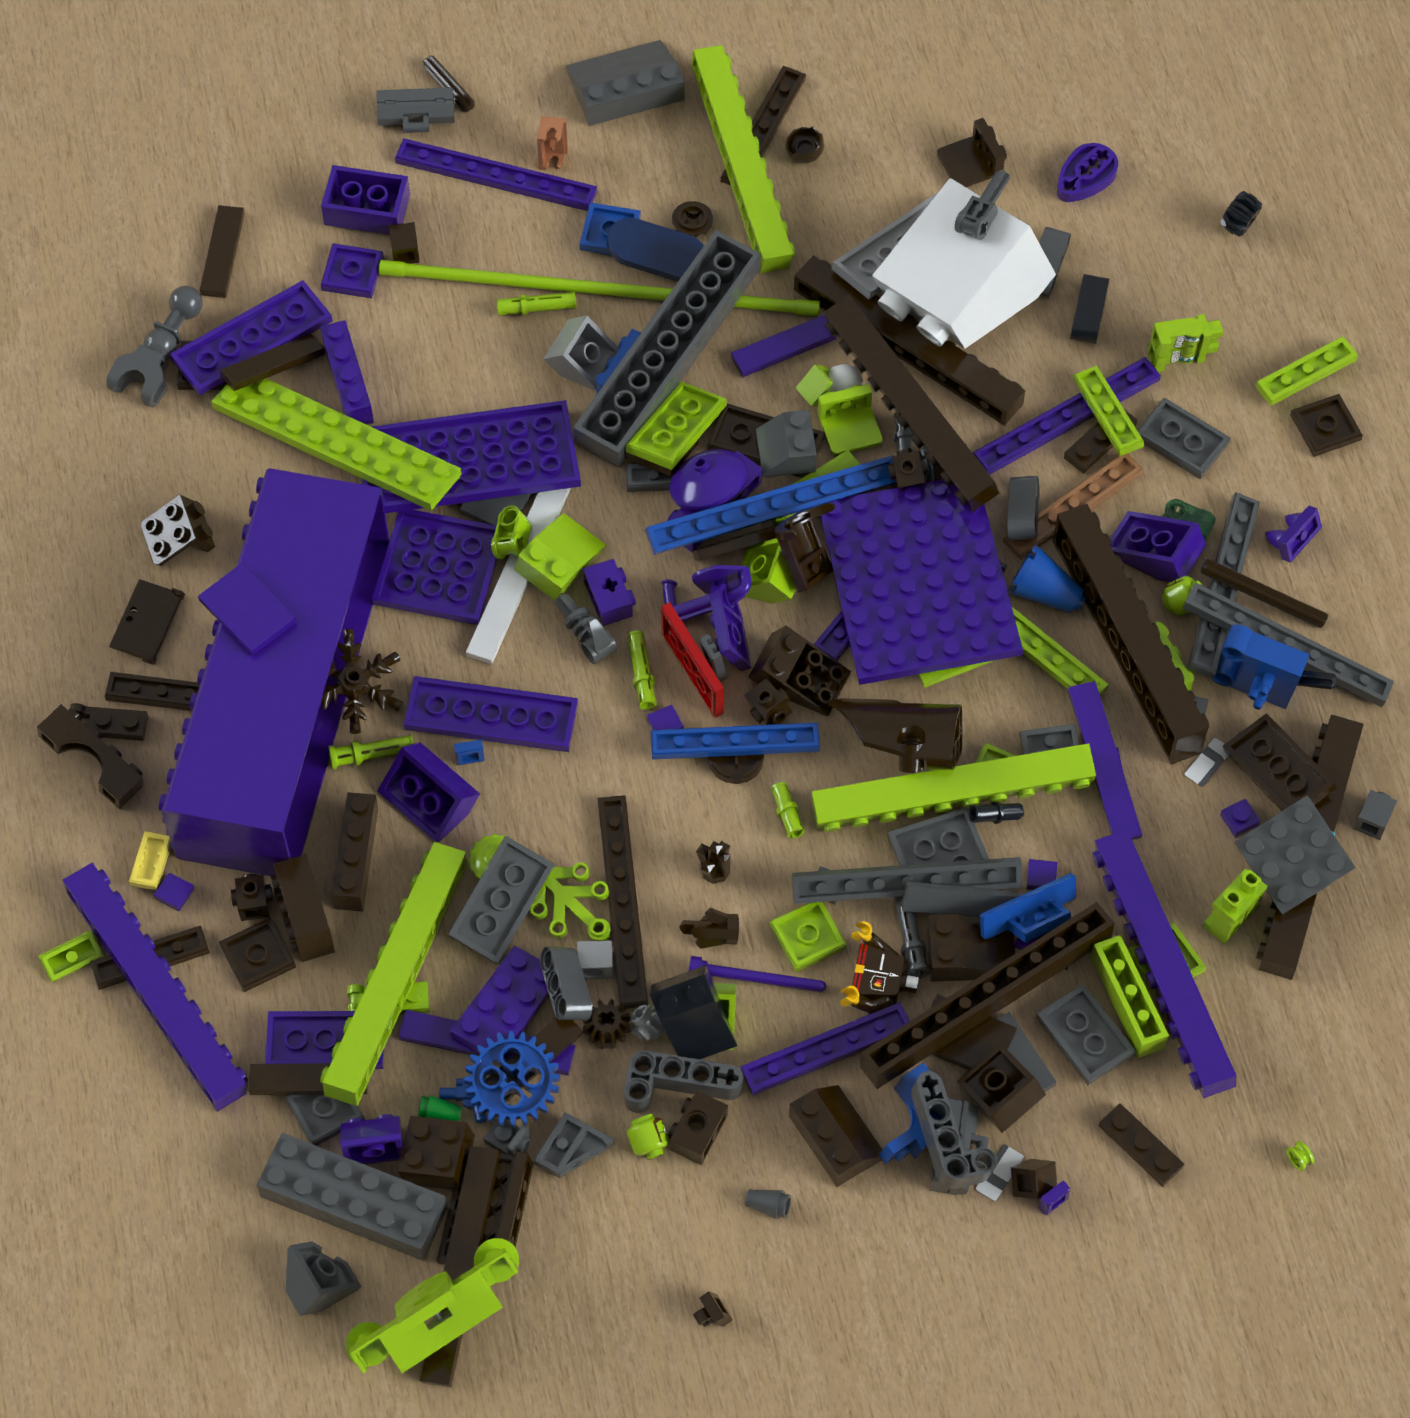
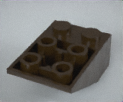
M785 625L771 633L748 678L757 684L767 678L776 690L781 687L791 702L824 716H829L833 707L828 705V701L838 698L851 671Z

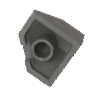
M313 1241L291 1245L287 1252L285 1291L300 1316L321 1312L362 1287L348 1262L338 1256L335 1259L330 1258L322 1253V1247Z

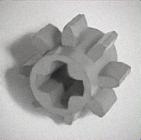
M650 1004L648 1006L641 1005L631 1016V1024L634 1026L632 1032L640 1040L643 1038L655 1040L665 1031L655 1007H652Z

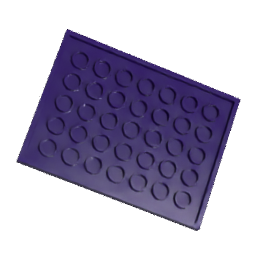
M943 480L926 482L922 486L918 484L904 487L901 490L893 488L830 501L828 503H834L835 509L820 515L859 685L1023 655L1020 636L985 504L974 512L967 504L963 507L954 495L957 492L953 485L947 487Z

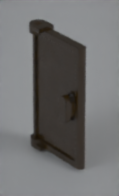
M139 579L109 647L142 658L143 662L155 664L157 654L180 602L185 597V593L175 588L170 590Z

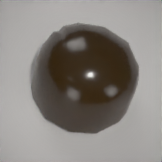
M814 126L795 129L787 137L786 150L794 161L808 164L816 161L822 155L824 149L823 135Z

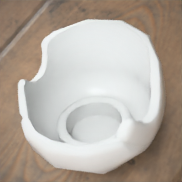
M836 365L830 369L831 371L827 375L833 384L826 392H837L854 385H864L863 377L851 365Z

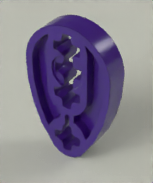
M1087 143L1077 147L1067 158L1059 174L1058 198L1064 202H1074L1089 198L1103 191L1116 178L1118 170L1116 154L1109 147L1099 143ZM1097 157L1102 159L1098 163V169L1093 167L1090 170V175L1085 174L1088 172L1089 165L1094 166L1097 163Z

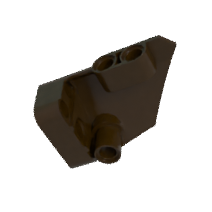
M850 698L828 701L829 706L836 708L850 722L864 746L898 755L899 771L918 773L924 771V760H927L928 769L954 770L962 755V704L901 703L897 700Z

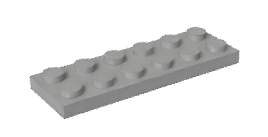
M938 193L835 260L832 264V270L868 299L881 292L872 275Z

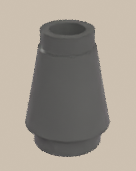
M749 1189L746 1194L745 1206L778 1220L780 1217L786 1218L788 1216L791 1206V1195L785 1194L784 1190Z

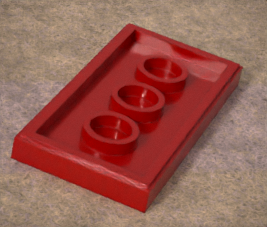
M669 602L661 606V634L713 717L716 718L724 714L723 685L671 603Z

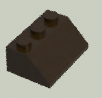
M839 1085L813 1089L790 1103V1119L836 1187L882 1161L878 1155L883 1149Z

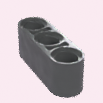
M1045 227L1039 242L1056 274L1041 293L1049 297L1071 237V233L1050 227Z
M1038 476L1010 478L1007 518L1009 540L1037 539L1040 499Z
M544 947L540 955V966L556 1018L559 1020L587 1021L592 1013V1000L576 950L567 947Z

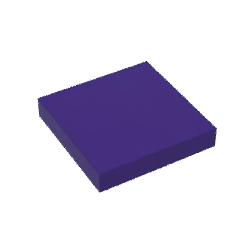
M333 243L321 282V291L372 298L379 275L380 261L384 257L383 251Z

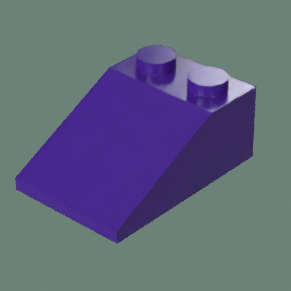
M1131 511L1126 513L1110 538L1112 543L1111 549L1115 556L1118 555L1123 563L1158 580L1167 582L1188 576L1206 547L1202 532L1196 522Z

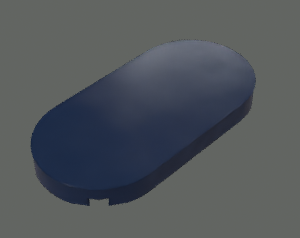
M625 218L614 223L609 230L606 240L607 248L613 254L612 257L620 264L676 282L680 280L704 246L701 241L691 235L636 218Z

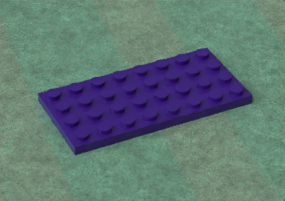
M566 400L372 426L383 433L461 468V477L436 506L581 487ZM362 479V485L379 487ZM381 488L385 513L424 508Z

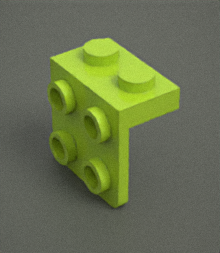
M869 384L854 385L845 390L829 391L818 396L817 414L825 432L830 451L835 456L842 454L846 450L854 452L879 446L882 443V435L871 408L872 390Z

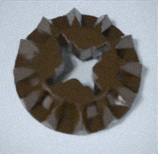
M696 201L682 203L672 214V225H674L676 231L694 235L695 238L699 234L706 235L707 230L712 228L713 214L709 207L703 203ZM688 218H697V224L694 222L688 223Z

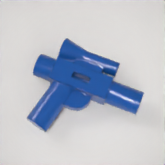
M456 1079V1088L439 1089L440 1099L462 1101L465 1108L473 1109L476 1123L487 1121L486 1113L481 1116L478 1114L480 1104L471 1106L470 1101L475 1095H466V1089L473 1085L465 1084L464 1079Z

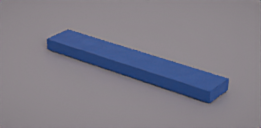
M818 722L651 730L652 760L820 752Z

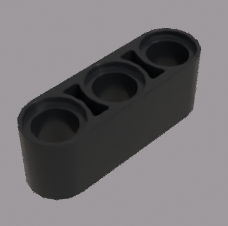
M1088 274L1083 275L1070 339L1096 344L1109 278Z

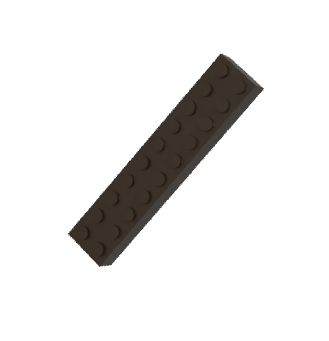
M1087 503L1057 514L1052 542L1072 579L1084 589L1082 594L1086 597L1084 602L1170 764L1172 765L1201 754L1209 729L1208 719L1204 713H1200L1198 710L1196 697L1185 686L1184 675L1179 667H1175L1169 647L1163 645L1158 626L1155 622L1151 623L1145 602L1138 599L1133 580L1130 577L1127 578L1123 571L1124 566L1121 558L1118 555L1115 556L1111 549V540L1106 533L1103 534L1096 512H1091Z

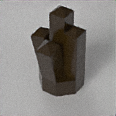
M722 840L720 843L713 841L710 847L701 843L696 853L701 863L700 869L703 879L712 884L724 882L730 874L731 855L728 854L730 850L729 844Z
M709 908L700 921L683 920L679 928L683 934H692L696 938L695 943L700 949L724 944L737 945L739 916L738 914H726Z

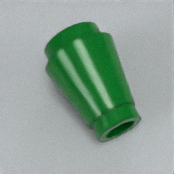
M429 1095V1097L422 1096L418 1117L459 1121L462 1106L433 1095Z

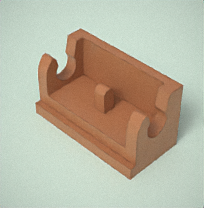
M541 116L537 136L539 170H546L550 159L558 160L557 169L563 166L565 154H568L566 118Z

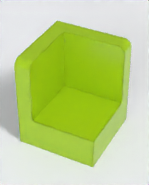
M815 364L796 386L798 392L811 406L817 407L818 396L826 393L833 384L832 380L827 376L831 371L827 366Z

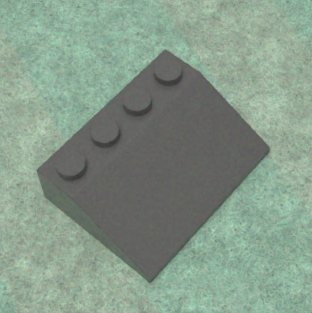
M661 40L566 65L567 73L589 126L685 100L683 76L677 62Z

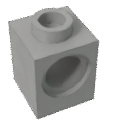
M612 941L577 942V955L584 978L613 979Z

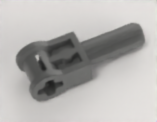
M1004 170L996 171L981 197L978 198L972 195L965 208L959 212L954 226L956 232L972 234L977 240L984 239L988 233L989 226L998 214L995 202L1010 180L1008 173Z

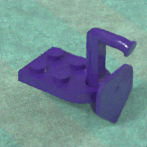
M714 565L695 572L692 575L693 583L707 595L677 605L675 595L677 582L669 579L662 580L664 604L670 602L682 622L713 612L710 615V620L713 628L716 630L717 638L714 640L717 650L728 659L730 664H734L741 671L752 668L743 617L738 604L751 588V575L748 566Z

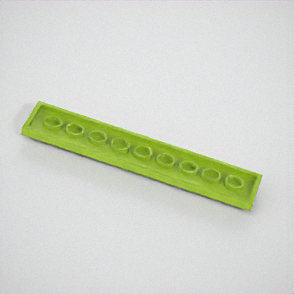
M263 379L236 391H233L227 384L211 401L212 409L430 511L433 510L462 475L461 468L269 379Z

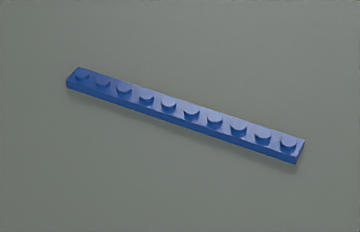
M894 455L649 526L645 529L653 555L792 515L812 507L827 504L830 501L897 484L896 480L890 479L888 465L892 464V456Z

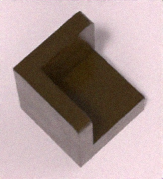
M415 222L390 225L393 261H401L408 264L420 263Z
M1029 1159L1011 1167L1013 1197L1040 1199L1057 1186L1055 1161Z

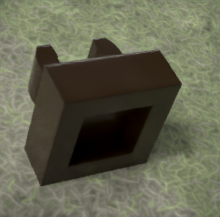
M708 1291L699 1298L704 1308L693 1314L699 1325L702 1324L706 1327L714 1322L724 1327L733 1320L717 1294Z

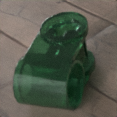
M1179 499L1168 501L1165 505V513L1162 515V517L1198 523L1205 543L1216 522V518L1211 512L1192 506Z

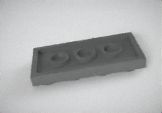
M504 836L447 936L493 963L498 964L555 864L508 836Z

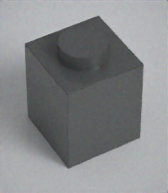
M1370 790L1354 830L1381 840L1397 800L1392 799L1384 792Z

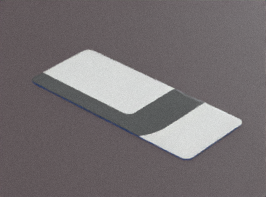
M1214 738L1185 772V776L1201 787L1204 786L1228 756L1222 747L1224 743Z
M1003 1145L997 1154L998 1163L995 1170L987 1181L977 1185L976 1190L996 1201L1011 1178V1167L1020 1164L1024 1156L1009 1146Z

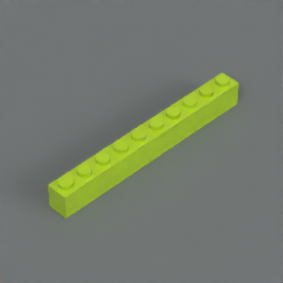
M723 45L693 50L691 67L751 247L754 251L760 253L759 271L760 273L790 268L792 257H795L794 244L788 240L786 221L781 220L780 203L773 196V182L771 178H767L766 162L764 157L759 155V141L756 136L753 137L752 121L750 116H746L745 100L743 95H739L737 76L732 75L731 58L729 54H725Z
M1088 743L956 766L954 770H931L815 790L811 793V801L817 830L824 829V832H834L840 830L843 825L852 824V827L856 828L869 824L868 821L879 819L881 823L896 820V816L901 815L915 818L924 815V811L935 810V813H944L952 810L953 806L963 805V808H970L971 805H980L979 802L988 800L991 803L995 801L1001 803L1006 801L1007 797L1017 795L1019 799L1030 798L1035 795V792L1046 791V794L1061 792L1063 787L1073 786L1074 789H1082L1090 786V783L1096 777L1090 744Z
M437 842L433 843L430 851H425L421 861L422 869L412 879L410 885L411 893L408 898H403L399 909L400 916L390 926L388 933L390 938L386 945L383 944L380 947L377 956V966L375 969H370L366 979L367 987L364 993L360 992L356 999V1011L353 1017H348L343 1030L344 1037L341 1042L338 1041L334 1046L330 1067L326 1066L322 1072L320 1083L323 1084L325 1096L358 1106L467 868L465 851Z

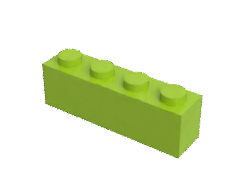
M1121 935L1094 944L1091 954L1092 963L1133 1048L1136 1050L1137 1057L1141 1058L1165 1049L1169 1034Z

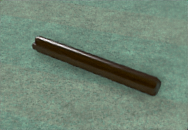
M1206 559L1202 565L1201 573L1312 625L1322 628L1328 619L1327 613L1210 559Z

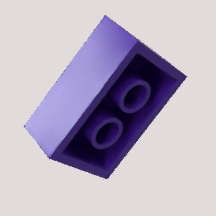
M332 165L321 204L324 225L390 235V225L403 224L410 198L408 176Z

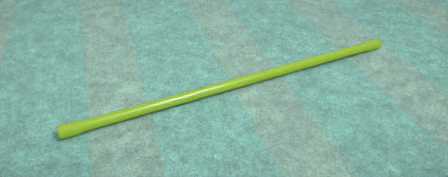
M381 260L379 266V275L407 276L665 301L672 291V288L408 264L390 260ZM742 295L733 308L794 313L795 315L818 317L820 301Z

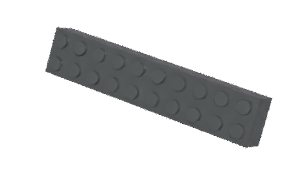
M718 230L714 231L574 425L575 443L615 466H621L625 460L626 444L680 383L759 272L760 253Z

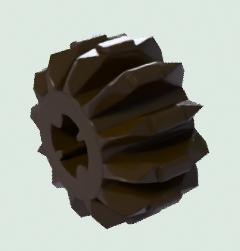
M612 998L608 1001V1005H604L603 1001L599 999L597 1001L598 1008L592 1006L590 1018L587 1021H582L585 1024L583 1033L589 1035V1042L591 1044L599 1041V1047L603 1049L606 1043H610V1046L614 1049L616 1047V1040L624 1043L626 1040L625 1033L631 1032V1025L628 1023L631 1021V1016L629 1013H624L625 1006L623 1004L614 1007V1000Z

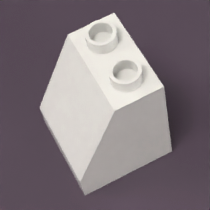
M951 178L902 237L872 277L883 292V295L878 300V304L889 315L898 321H903L909 313L920 320L916 326L917 329L934 344L942 346L949 338L966 349L1036 300L1056 274L1031 227L997 207L998 214L989 226L988 233L984 239L977 240L972 234L956 232L954 226L959 212L965 208L972 195L978 198L981 196Z

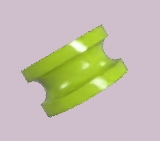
M1301 1141L1295 1143V1148L1289 1147L1286 1149L1288 1159L1299 1171L1305 1170L1306 1164L1312 1165L1315 1162L1312 1152Z

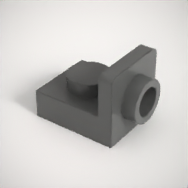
M497 1118L483 1138L484 1143L495 1150H499L503 1154L516 1155V1151L525 1152L531 1141L527 1126L522 1125L520 1128L515 1125L512 1128L510 1121L506 1120L501 1127L499 1125V1118Z

